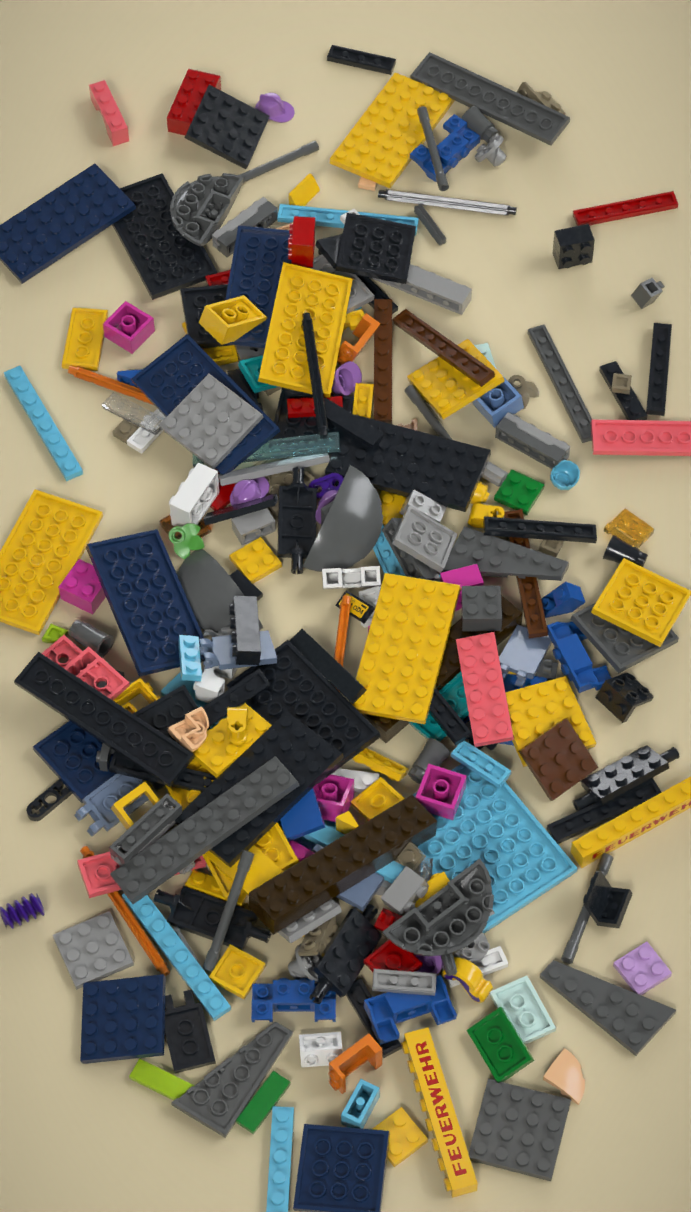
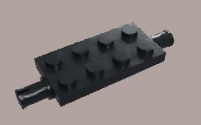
M294 467L292 469L293 482L291 485L279 486L277 557L291 558V573L296 574L297 570V574L303 573V559L307 558L316 539L317 488L306 486L304 483L303 467H300L299 474L298 467Z
M646 745L600 771L589 775L581 780L582 787L587 791V794L572 801L576 811H579L597 802L603 805L668 770V763L680 757L677 749L672 747L658 754Z
M183 886L179 894L172 895L158 889L154 896V902L170 907L171 912L167 919L170 925L178 926L180 929L213 941L226 901ZM236 905L223 945L229 947L231 944L243 951L249 938L253 937L268 943L272 933L255 925L258 917L253 911Z
M368 904L362 914L356 908L349 910L312 969L318 975L317 986L309 997L310 1000L314 998L312 1002L321 1004L328 991L335 992L340 998L346 996L365 965L364 959L373 952L383 936L371 924L373 918L378 913L377 908L373 911L375 906Z

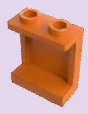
M366 313L352 333L359 338L355 346H352L347 341H344L339 349L337 363L343 365L348 361L353 362L370 341L380 323Z
M369 1033L329 1063V1083L335 1091L339 1090L341 1094H344L346 1092V1077L365 1062L369 1061L375 1070L382 1066V1048Z

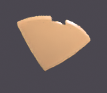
M201 706L185 714L184 720L168 727V733L185 749L191 752L197 750L207 738L206 732L209 728V720L206 712Z
M564 1048L543 1076V1080L561 1090V1095L571 1099V1101L578 1105L580 1104L585 1090V1079L581 1071L582 1067L575 1056Z

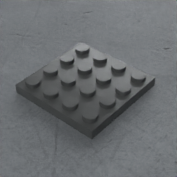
M595 603L572 614L571 617L573 623L618 674L676 644L679 640V637L670 630L662 646L659 647L592 614L591 611Z
M488 1079L468 1153L470 1161L552 1181L571 1099L504 1082L497 1083L496 1080Z

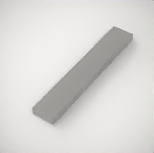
M326 450L239 469L224 475L218 474V480L221 486H225L242 480H251L292 471L294 467L300 469V467L305 468L327 463L330 461Z

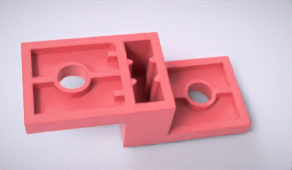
M65 635L41 653L111 700H114L130 686L129 682L90 647L82 651ZM61 657L68 658L66 663L58 662ZM100 681H104L107 683V685L102 688L98 687L96 684Z

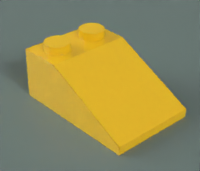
M240 296L206 305L199 324L217 342L223 345L236 341L264 322L267 317L245 296Z

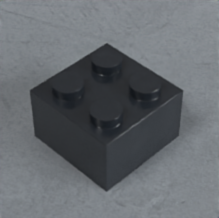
M589 224L554 231L552 254L558 269L592 263L595 239Z

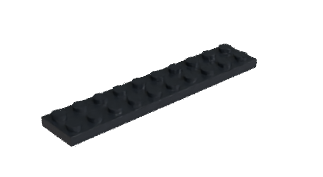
M40 652L33 657L14 680L15 685L168 787L174 784L194 759L192 752Z

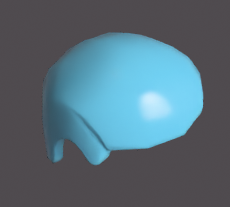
M562 460L553 467L550 480L558 489L570 490L577 484L580 478V470L572 461Z

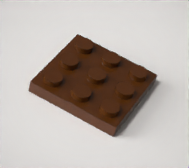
M563 718L518 751L550 801L555 800L599 768L567 718Z

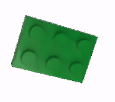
M499 1007L466 1030L497 1083L506 1081L535 1061L502 1007Z

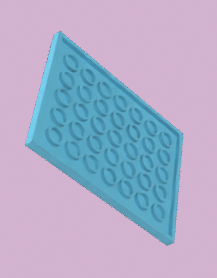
M460 764L451 771L466 775L467 780L466 788L454 820L431 814L437 820L436 836L419 845L418 848L426 855L421 864L431 877L436 873L444 871L448 879L452 880L478 859H481L491 877L492 894L494 895L492 909L495 914L489 917L487 925L482 931L486 933L576 873L578 868L506 782L499 789L466 766Z

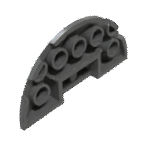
M228 173L212 177L211 174L198 176V179L194 182L189 183L187 181L178 188L171 200V220L175 228L184 238L198 246L208 243L212 239V234L217 229H220L240 191L244 177Z
M349 466L303 564L304 568L316 572H322V569L331 568L347 569L361 559H364L375 546L383 523L382 503L377 490L368 477L357 468Z
M203 549L195 550L183 561L177 576L200 629H210L218 633L222 628L230 626V617L232 615H229V604H233V597L244 596V594L224 568ZM259 620V630H261L263 626Z
M478 859L450 880L444 888L419 907L413 908L382 933L401 949L421 956L449 955L470 945L486 927L494 903L491 887L492 881L481 859Z

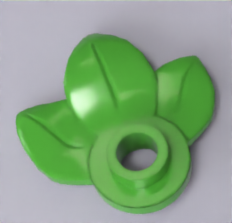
M187 523L183 527L175 526L169 531V539L174 544V551L182 559H186L190 555V550L204 548L203 539L197 535L201 528L197 524ZM180 532L182 537L177 538L175 533Z

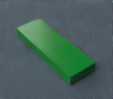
M273 1071L237 1118L236 1123L254 1134L272 1111L273 1106L277 1104L289 1088L291 1082Z

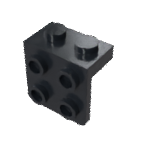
M624 673L605 680L595 698L617 719L624 723L627 722L637 706L652 701L654 696L632 674Z
M596 871L591 878L590 887L584 896L583 903L597 926L620 928L631 900L632 892L630 889L611 887L603 873Z

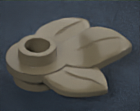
M513 375L509 378L508 382L522 396L523 409L527 407L530 397H539L538 388L534 383L525 381L520 375ZM519 381L520 385L516 386L514 382Z

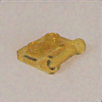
M625 508L605 526L604 532L615 535L622 541L639 548L654 533V528ZM618 527L620 530H622L623 532H625L627 535H629L631 538H633L634 541L631 540V539H630L629 537H627L626 535H624V534H623L622 532H620L619 530H617L616 528Z

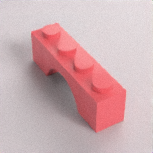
M103 80L90 84L91 101L95 109L99 110L103 117L112 145L116 146L129 142L128 127L106 81Z

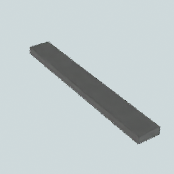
M540 325L528 329L527 333L581 442L592 441V418L546 326Z

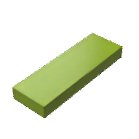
M140 1058L129 1075L131 1080L171 1100L180 1098L189 1088L195 1086Z

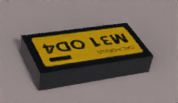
M346 590L342 597L345 595L351 597L349 615L365 624L375 608ZM342 597L339 599V601H338L337 604L335 605V606H337L339 609H340V603L342 602Z

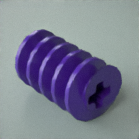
M30 893L29 901L24 896L21 897V904L14 900V907L7 903L6 910L0 906V916L6 929L7 925L14 929V922L21 926L23 918L30 922V915L37 919V912L42 916L45 915L43 905L37 893L36 897Z

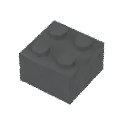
M462 586V631H501V586Z

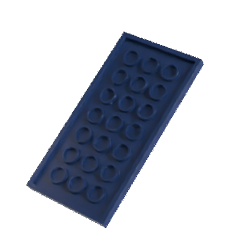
M94 163L0 225V260L23 284L135 210L136 206Z
M238 225L225 300L245 296L267 318L236 341L226 344L265 348L283 262L292 264V260H288L290 249L288 248V239L292 235L289 234V230Z
M186 334L131 378V380L165 417L208 374L212 375L263 414L264 418L215 468L221 475H224L234 470L277 435L280 429L212 358Z
M158 529L87 544L86 550L139 677L179 668V635L198 636L199 647H201L200 639H203L204 636ZM200 654L201 662L205 661L204 655Z

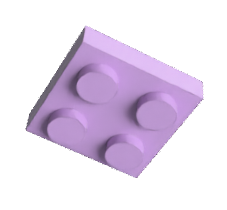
M648 942L635 948L613 964L632 991L639 995H643L672 975V972Z

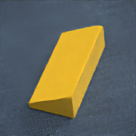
M311 173L289 193V205L305 206L320 191Z
M349 811L335 818L336 830L344 835L359 827Z

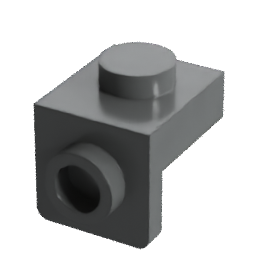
M102 743L101 751H97L96 762L99 763L100 770L108 771L111 755L114 754V750Z

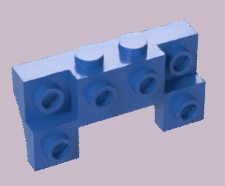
M455 114L443 124V129L450 134L437 145L445 174L451 168L456 167L458 162L462 158L467 157L469 152L480 143V135L469 129L467 122ZM420 144L410 153V159L423 169L428 178L437 182L429 149Z
M555 622L547 625L548 635L554 645L553 655L556 660L560 661L563 674L567 675L570 681H573L578 693L595 688L596 691L600 690L605 680L611 679L606 665L592 669L593 663L581 643L582 640L588 638L573 622Z
M441 975L436 976L435 996L386 992L364 1000V1009L372 1023V1030L380 1045L399 1039L400 1033L395 1025L397 1023L427 1013L432 1014L437 1025L457 1018L446 984Z
M280 978L273 980V984H252L251 1020L252 1022H255V1020H269L273 1022V1012H315V1022H318V1020H333V1022H336V993L328 991L322 1003L316 1004L312 1002L314 998L310 1000L309 997L317 983L309 978H300L299 980Z

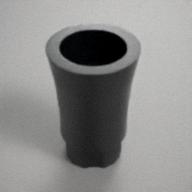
M613 535L603 559L620 564L623 558L643 567L648 555Z

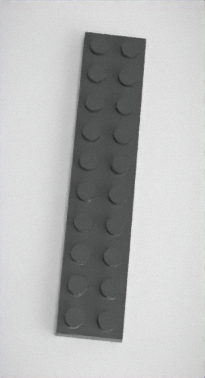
M431 52L427 54L410 75L411 79L432 87L440 93H446L451 99L470 108L477 106L482 114L552 146L570 122V117Z
M275 756L131 858L125 865L123 864L110 873V875L131 903L135 904L300 785Z

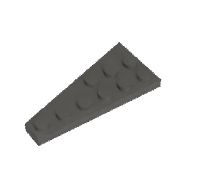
M464 526L451 549L442 572L477 564L481 576L508 578V575L523 579L527 576L537 577L539 580L562 581L569 567V562L494 536L484 535L480 531Z
M554 960L540 974V978L635 1056L639 1054L676 1013V1009Z
M274 1022L258 1034L253 1041L239 1049L231 1058L229 1057L208 1073L194 1087L189 1088L180 1098H176L171 1102V1105L226 1138L236 1123L237 1118L246 1108L291 1039L293 1032Z

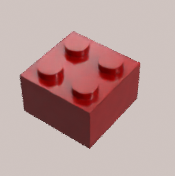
M294 216L293 224L290 223L289 234L292 235L288 239V248H290L288 260H292L294 265L313 268L315 217Z

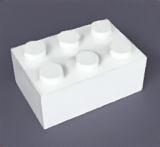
M197 463L195 468L189 471L188 478L180 484L177 494L173 495L169 501L173 526L183 527L187 523L198 525L220 493L218 471L201 463Z

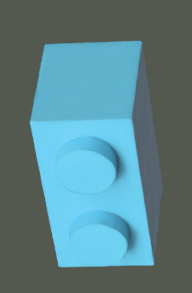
M360 1079L341 1114V1124L348 1128L363 1129L380 1098V1088Z

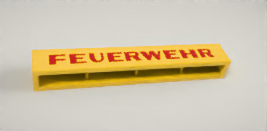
M691 776L573 841L570 853L579 866L583 868L600 859L603 853L609 854L691 808Z
M429 1027L404 1033V1041L401 1042L404 1054L409 1056V1061H407L410 1074L414 1073L416 1079L413 1080L416 1093L420 1092L422 1098L419 1100L422 1112L426 1111L428 1118L425 1119L428 1132L432 1131L434 1137L431 1139L434 1152L438 1151L440 1157L437 1159L440 1171H444L446 1176L443 1179L445 1189L451 1192L452 1198L477 1191L478 1183Z

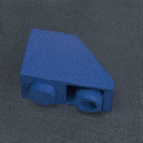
M566 581L541 599L545 618L572 613L585 603L581 588Z

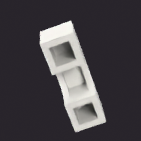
M380 566L352 569H322L323 590L381 586Z
M219 666L209 669L203 667L201 682L195 681L194 683L195 699L210 703L223 694L225 679L220 677L232 680L238 668L219 670Z

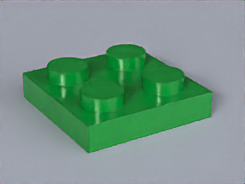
M511 469L495 494L494 501L514 510L522 509L523 514L528 515L542 493L545 484Z

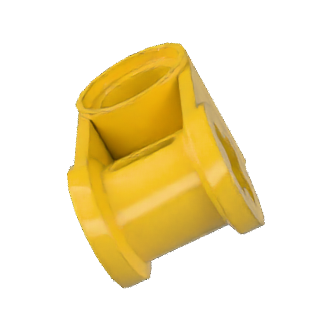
M475 503L471 507L468 524L474 528H483L484 517L503 518L504 509L500 506Z
M247 707L227 708L229 740L234 745H242L247 741L248 709Z

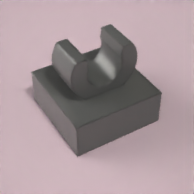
M544 659L537 670L536 676L545 677L547 681L556 679L558 663L552 662L550 659Z

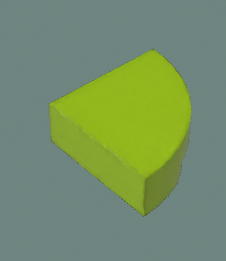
M50 624L42 637V642L54 643L63 635L67 636L68 630Z

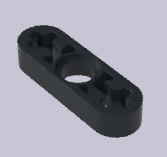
M61 779L27 806V816L30 820H42L73 794L70 789H63L62 785L64 783ZM48 796H55L57 798L54 803H47L45 801ZM32 809H35V810H38V809H39V812H40V813H39V814H37V813H34V814H33Z

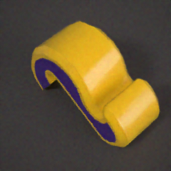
M453 957L457 973L456 975L448 976L444 969L442 972L443 977L459 981L472 1000L483 1003L493 989L492 983L483 978L481 970L474 963L461 957Z

